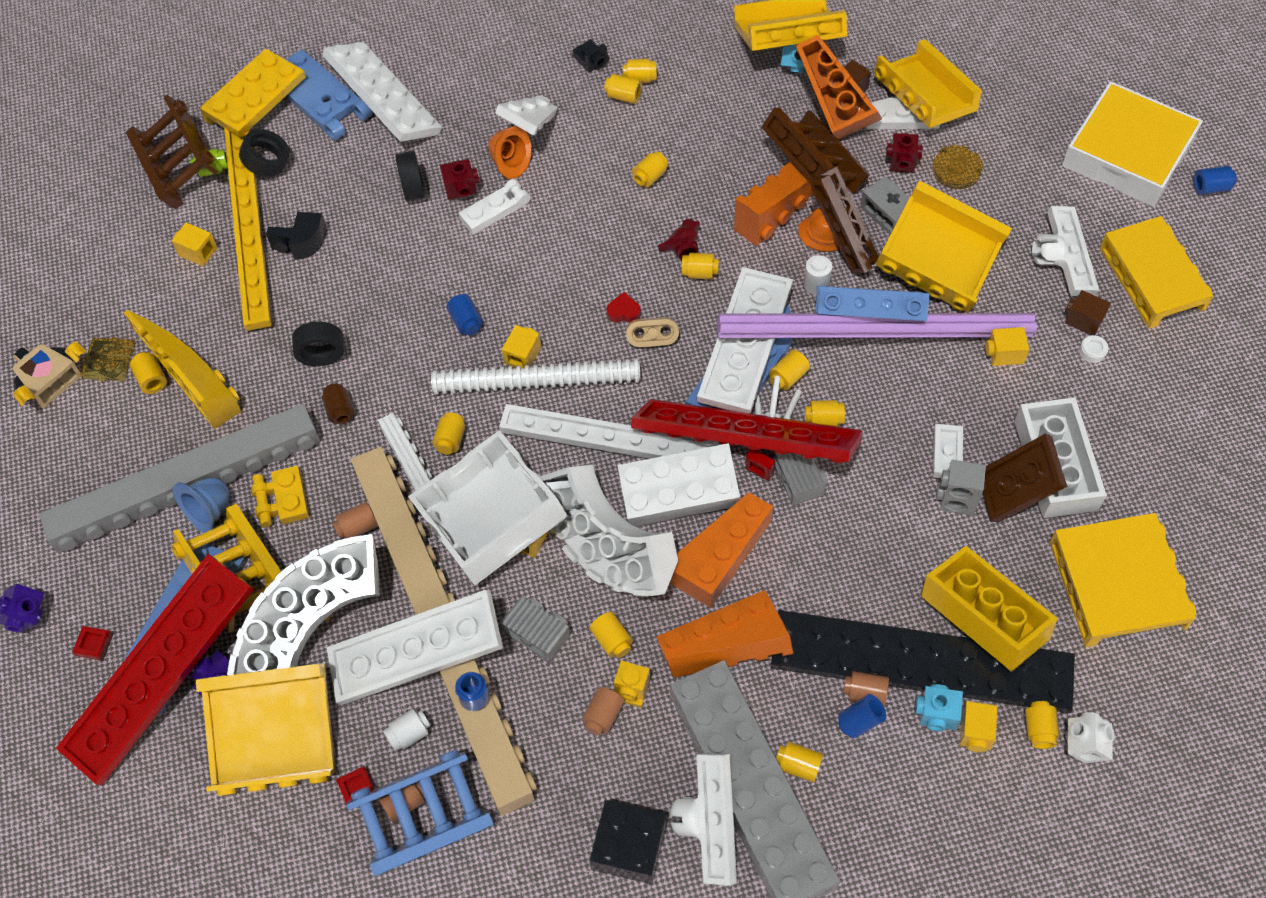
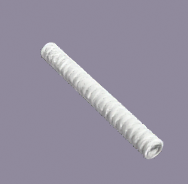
M636 358L631 362L629 359H626V362H621V359L614 363L613 360H609V363H605L602 360L597 364L596 361H592V364H588L585 361L584 364L575 362V365H571V362H568L567 365L559 363L558 366H554V363H551L550 366L542 364V367H538L537 364L533 367L525 365V368H521L520 365L517 368L509 366L508 369H504V366H501L500 369L492 367L491 370L484 367L483 370L475 368V371L467 368L466 371L458 369V372H454L453 369H450L449 372L442 370L441 373H438L437 370H434L431 374L432 391L436 395L441 391L443 394H447V391H451L453 394L458 390L460 393H464V390L470 393L475 389L477 392H480L481 389L487 392L492 388L493 391H497V388H501L504 391L506 388L514 390V387H518L519 390L522 387L530 389L531 386H535V389L539 388V386L547 388V385H551L554 388L556 385L564 387V384H568L571 387L572 384L581 386V383H585V386H588L589 383L597 385V382H602V385H605L606 382L614 384V381H618L619 384H622V381L631 383V380H635L636 383H639L640 363Z

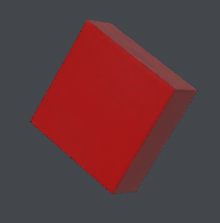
M750 449L746 455L745 469L769 481L774 474L775 460L756 450Z
M82 626L72 653L77 657L103 661L113 634L110 630Z
M365 766L336 779L346 804L348 800L352 799L351 793L365 787H369L370 791L375 789Z

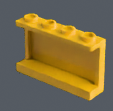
M926 39L917 42L916 54L891 63L882 55L877 57L874 69L875 77L928 128L978 111L982 90Z
M1162 216L1105 233L1099 249L1149 329L1159 326L1162 318L1196 306L1200 311L1207 309L1213 298L1212 290L1204 282L1197 266L1191 262L1184 246L1178 242L1171 226L1165 222Z

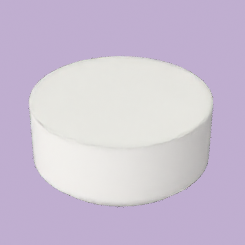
M1095 335L1084 338L1079 348L1081 357L1091 363L1101 362L1108 352L1107 342Z

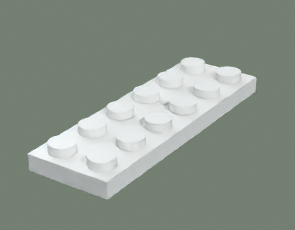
M364 42L324 47L322 56L400 142L440 135L442 126Z
M742 267L726 313H784L793 286V279ZM717 338L697 395V402L730 411L751 414L775 338Z
M483 590L327 647L336 703L344 705L503 649L491 592Z

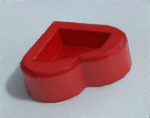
M626 292L616 297L606 308L607 317L612 322H621L623 320L632 322L641 316L640 305Z

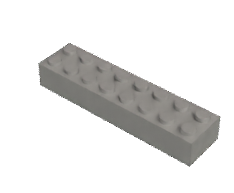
M725 660L670 684V698L698 754H730L734 826L770 898H822L836 891L840 880Z

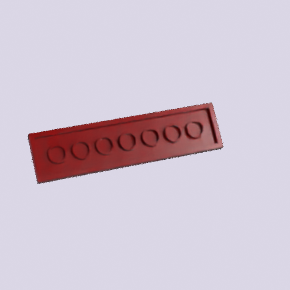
M650 399L631 417V428L641 429L643 433L660 432L666 433L669 437L686 436L700 442L708 440L718 441L720 444L729 443V446L735 444L743 445L751 450L763 448L774 450L777 454L795 453L801 454L802 457L808 459L821 457L827 458L834 463L850 461L862 441L863 430L655 399Z
M207 554L57 745L56 749L92 782L102 786L253 592L254 588L215 557Z

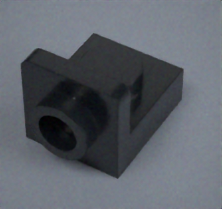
M590 39L572 49V56L588 73L608 62L607 46L604 43L598 46Z

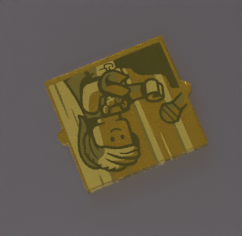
M92 337L81 378L100 380L102 383L106 381L125 382L136 345L135 340L116 339V337L111 339Z

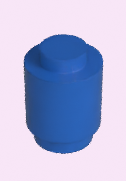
M467 672L457 679L455 691L461 706L469 711L482 709L489 700V692L484 678L476 672Z

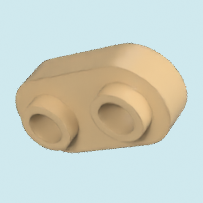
M669 317L636 319L630 322L626 329L627 340L635 347L670 345L679 336L677 323ZM663 326L670 327L668 334L661 333L660 330ZM637 328H642L644 334L636 336L634 331Z

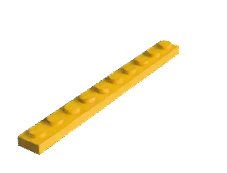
M224 128L243 324L246 331L272 326L256 175L242 164L239 157V150L247 133L240 138Z

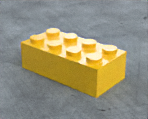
M964 546L926 575L921 597L1011 672L1051 639L1058 618L969 547Z

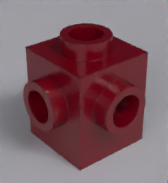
M893 133L892 143H887L886 158H890L889 172L914 173L917 160L922 159L923 145H918L919 134Z
M469 159L440 165L448 200L477 194L475 184L480 183L477 168H471Z

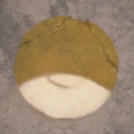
M962 145L944 147L934 157L932 164V173L935 179L951 189H965L973 186L978 182L983 171V161L979 154L975 151L974 153L969 151L968 147Z

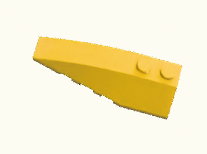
M129 310L123 312L133 330L214 430L241 412L237 403L240 397L231 386L229 388L225 387L224 383L226 381L217 369L212 371L206 362L189 346L167 330Z

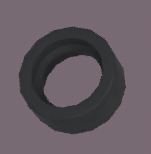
M255 129L248 132L244 137L239 150V157L242 164L254 174L263 177H274L285 168L290 150L285 140L278 134L265 129ZM260 146L267 148L276 155L277 159L268 160L262 158L251 147Z
M415 151L395 154L405 200L411 201L425 198Z
M322 321L309 322L296 328L292 334L293 356L304 365L314 367L330 365L340 360L344 354L343 332L332 323ZM318 342L328 343V344L322 345V346H312V345H308V344H311V343H318Z

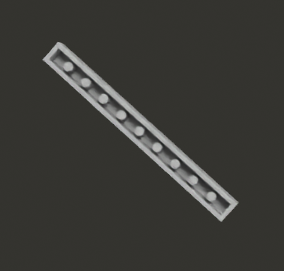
M303 403L39 513V517L47 541L56 552L68 551L85 541L97 539L111 530L126 527L130 522L152 516L163 508L177 505L173 496V487L177 482L189 486L207 478H217L223 483H229L241 475L258 471L267 464L284 460L289 455L298 451L310 449L315 444L320 443V440Z

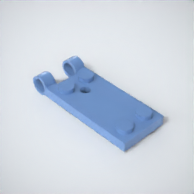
M303 49L286 59L303 69L306 78L285 97L326 132L332 140L336 141L345 135V129L339 120L349 113H355L361 121H365L374 114L362 99L343 85Z

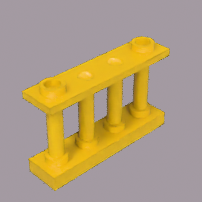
M236 503L226 508V520L223 525L187 541L179 529L173 531L174 543L171 544V548L175 557L178 560L183 559L192 574L201 563L192 550L228 534L230 536L235 535L238 545L213 557L224 564L242 555L244 557L248 556L252 562L251 567L236 573V575L245 582L254 577H262L266 583L264 589L249 595L236 612V614H239L251 608L257 597L276 579L275 577L281 570ZM234 616L225 626L228 633L234 631Z

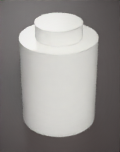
M816 255L809 258L806 262L804 288L811 294L816 295L817 286L830 285L832 263L827 257Z

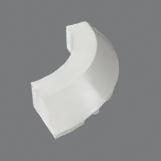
M593 465L568 467L539 476L557 497L567 514V517L551 528L550 531L552 535L555 534L559 539L565 541L567 545H564L562 550L573 563L579 562L586 570V575L598 583H605L613 587L614 591L628 592L634 596H653L666 593L678 563L672 532H647L624 520L613 509L603 494Z
M373 535L356 536L335 541L330 545L311 551L308 555L281 571L265 591L261 592L249 609L250 612L236 635L238 637L233 653L230 655L227 675L297 666L301 652L309 637L328 616L343 606L357 600L380 596L379 567Z

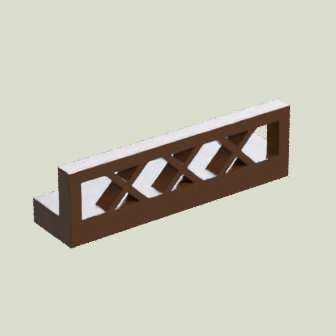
M833 166L811 179L809 183L851 273H866L873 269L871 264L879 256L838 167ZM831 175L833 176V179H834V181H835V183H836L835 186H834V184H833V182H832V179H831V177H830ZM842 201H844L845 204H846V210H845V207H844ZM852 223L855 224V226H856V228H857V233H856V231H855V229H854ZM863 246L866 247V250L870 257H867Z

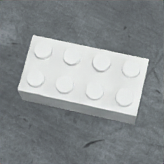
M1076 398L1021 404L1014 421L1021 445L1023 446L1043 434L1052 436L1067 484L1066 488L1038 502L1042 517L1050 518L1099 511L1107 495Z
M729 443L617 465L627 519L633 526L727 509L740 500Z

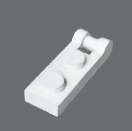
M511 179L503 188L458 213L459 219L474 235L526 205L530 201L531 196L526 190L521 189V184L516 179Z

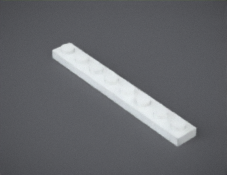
M509 404L505 405L499 426L500 431L506 434L649 459L720 445L718 441L708 440L700 442L686 436L669 437L666 433L660 432L643 433L641 429L631 428V425Z

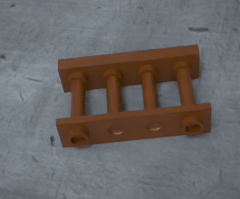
M166 95L164 99L170 109L147 131H140L132 126L126 131V134L159 200L177 209L183 203L178 194L180 192L179 188L203 167L214 174L218 172V169L214 163L215 157L207 150L187 112L189 110L187 105L180 99L175 100L171 96ZM175 119L178 127L155 147L153 138ZM184 136L187 143L163 164L161 160L162 155ZM193 153L196 160L172 181L170 178L171 171Z
M774 107L761 126L765 133L809 181L831 167L837 166L845 185L853 194H857L870 176L868 171L811 110L806 112L800 122H793L781 108Z

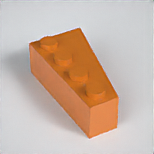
M819 35L796 45L831 132L838 140L882 120L878 110L869 101Z
M792 161L780 169L778 176L771 174L766 178L763 186L755 185L749 189L750 195L747 197L740 195L736 198L734 230L756 246L763 240H768L773 235L774 230L780 225L786 224L791 214L797 209H802L807 200L814 194L809 180Z
M750 492L747 493L677 552L678 563L670 584L712 608L771 523L773 506Z
M766 590L656 636L662 655L673 678L697 673L723 660L730 667L738 665L739 661L756 658V661L768 659L769 655L782 653L783 656L793 654L790 635Z

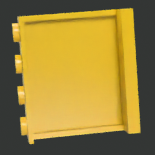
M764 0L734 5L735 29L752 51L800 44L816 35H819L822 40L847 37L846 11L831 12L826 7V0Z
M919 180L875 265L880 267L885 273L893 274L903 279L908 285L917 286L926 291L931 297L951 304L956 310L968 313L976 304L978 293L1012 228Z
M1156 513L1055 530L1049 543L1085 648L1097 646L1102 638L1181 625L1183 630H1186L1196 619L1195 605L1191 600L1189 601L1186 593L1185 579L1178 572L1175 564V553L1168 546L1165 527L1163 523L1159 522Z
M324 663L196 680L197 692L202 691L211 779V785L206 787L207 792L217 790V796L236 793V788L247 787L248 792L267 789L266 784L277 782L279 788L297 785V780L308 778L309 784L328 781V776L336 772Z

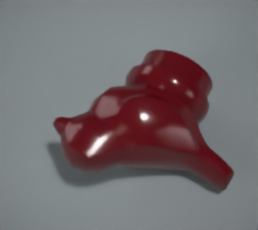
M693 219L684 220L681 227L677 228L667 241L658 245L659 251H675V254L681 260L683 255L698 253L696 241L698 240L697 229L700 222Z

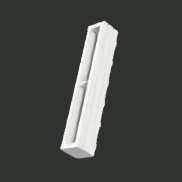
M394 413L378 419V422L414 490L417 491L432 479V475L428 469H424L425 463L422 457L416 455L418 452L414 443L410 444L409 440L411 438L407 430L403 431L401 428L403 427L401 419L399 417L396 418Z

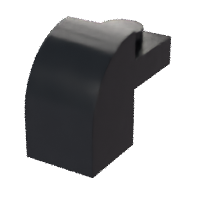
M297 212L293 228L268 226L266 236L272 250L281 252L292 251L295 260L305 259L314 255L322 247L327 227L322 213Z

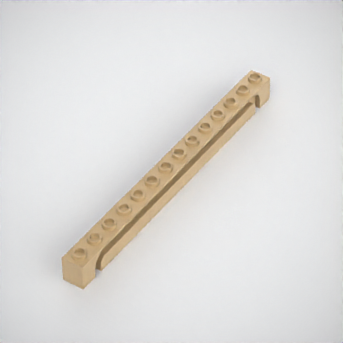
M381 446L351 458L350 460L415 615L455 601L452 593L446 594L443 589V585H446L447 582L441 568L435 570L432 562L437 559L431 545L425 546L422 539L426 537L421 522L415 523L412 518L416 511L410 499L405 500L402 493L407 491L401 477L395 478L392 472L397 468L391 454L385 456ZM477 658L440 670V674L499 814L503 816L534 802L532 791L537 788L531 773L524 774L520 764L525 762L519 746L512 747L508 737L512 736L513 733L507 719L501 720L497 713L502 708L496 693L489 694L487 704L477 711L466 710L459 702L455 691V684L457 679L464 673L476 672L484 678L486 685L490 683L484 666L478 669L475 662Z

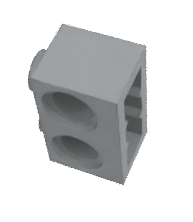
M951 459L948 470L943 469L941 483H938L936 499L941 500L940 511L974 516L984 490L986 465Z

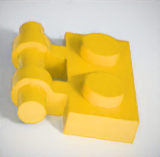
M298 465L271 472L272 482L269 483L264 482L262 474H256L252 477V496L256 497L257 502L255 513L256 517L260 519L261 527L271 526V517L279 516L282 525L310 518ZM275 494L276 503L268 504L267 496Z

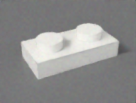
M935 424L933 478H941L943 469L948 470L951 459L963 461V426Z

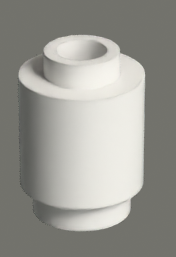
M411 709L389 723V727L383 733L396 752L401 748L405 750L428 735L426 728L430 724L422 711L416 713Z

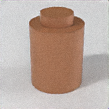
M367 502L336 515L337 521L332 523L339 538L345 536L346 539L362 535L378 527Z
M852 671L851 677L845 676L843 694H847L848 701L852 702L872 694L885 707L889 677Z
M598 687L581 718L585 724V730L596 736H600L601 733L608 734L625 702L624 699L611 689Z
M418 781L401 788L409 812L425 803ZM389 794L377 798L393 824L399 819Z

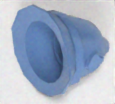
M207 478L189 486L177 482L173 487V496L178 506L189 521L202 533L213 529L214 523L224 515L229 503V489L225 483L217 478Z

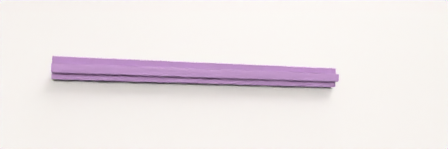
M718 313L716 322L718 338L990 337L992 329L1025 327L1026 336L1033 337V332L1037 330L1034 313H928L927 321L817 313Z

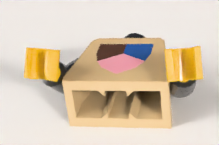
M77 341L72 342L67 348H48L42 344L38 345L31 352L25 347L18 349L14 355L18 363L13 366V371L17 375L13 380V396L20 406H24V403L30 399H35L43 409L82 376L73 361L77 363L80 355L86 353L87 350Z

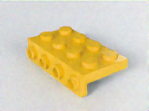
M265 48L200 107L204 120L210 125L215 122L241 138L306 78L303 69Z

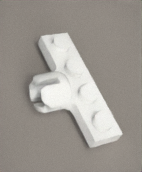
M1051 206L1047 214L1053 234H1040L1037 236L1032 245V255L1035 256L1033 258L1034 262L1039 265H1058L1062 267L1071 296H1078L1081 290L1096 295L1099 287L1075 207Z
M696 754L698 797H683L674 801L669 816L682 817V822L670 821V826L678 836L697 837L700 840L704 884L731 886L737 884L730 754Z

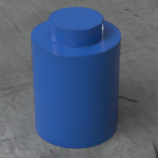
M1228 165L1196 170L1194 174V188L1198 195L1230 191L1237 182L1236 172Z
M460 294L451 298L446 308L459 333L462 335L476 334L480 330L483 320L470 296Z
M868 694L839 713V727L844 734L852 738H858L886 720V710L876 696Z

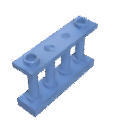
M817 286L815 312L826 315L927 321L929 293Z
M457 749L439 756L441 761L372 791H370L369 787H365L351 793L352 799L347 801V808L351 810L359 806L376 849L374 853L375 858L370 859V867L374 876L493 825L488 809L481 811L480 807H476L459 763L468 760L465 751L458 753ZM445 769L449 771L465 812L463 814L464 819L452 824L451 820L447 821L430 778L431 775ZM417 781L436 825L433 827L435 832L424 837L422 833L417 832L401 788ZM387 794L390 796L406 837L404 840L405 845L396 849L388 846L371 803L372 800Z

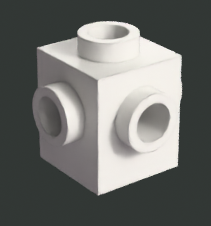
M1092 712L1082 713L1081 717L1068 719L1066 740L1070 756L1083 763L1113 760L1112 742L1115 736L1111 723L1101 718L1099 714Z

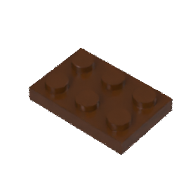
M1043 434L986 466L983 495L991 521L998 523L1067 487L1052 436Z

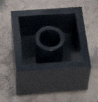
M605 799L589 860L591 870L652 885L667 825V814Z

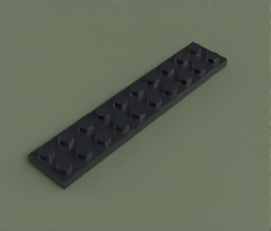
M778 610V614L790 635L793 654L783 656L782 653L772 655L771 669L845 680V676L851 677L852 671L889 677L888 686L924 692L926 686L930 687L931 685L940 684L947 686L950 690L963 691L962 698L1022 707H1031L1033 702L1046 701L1049 702L1050 706L1056 707L1057 712L1070 714L1073 710L1075 653L1039 648L1011 672L972 638Z

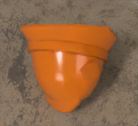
M518 126L496 132L488 142V151L491 159L497 165L498 171L508 180L520 177L528 168L531 158L529 135Z
M821 208L813 211L810 216L798 224L799 238L807 247L825 252L841 250Z

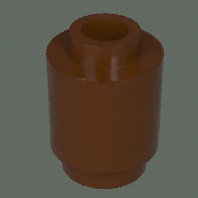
M338 383L330 384L323 389L322 402L328 420L335 424L347 423L354 416L353 405L347 389Z

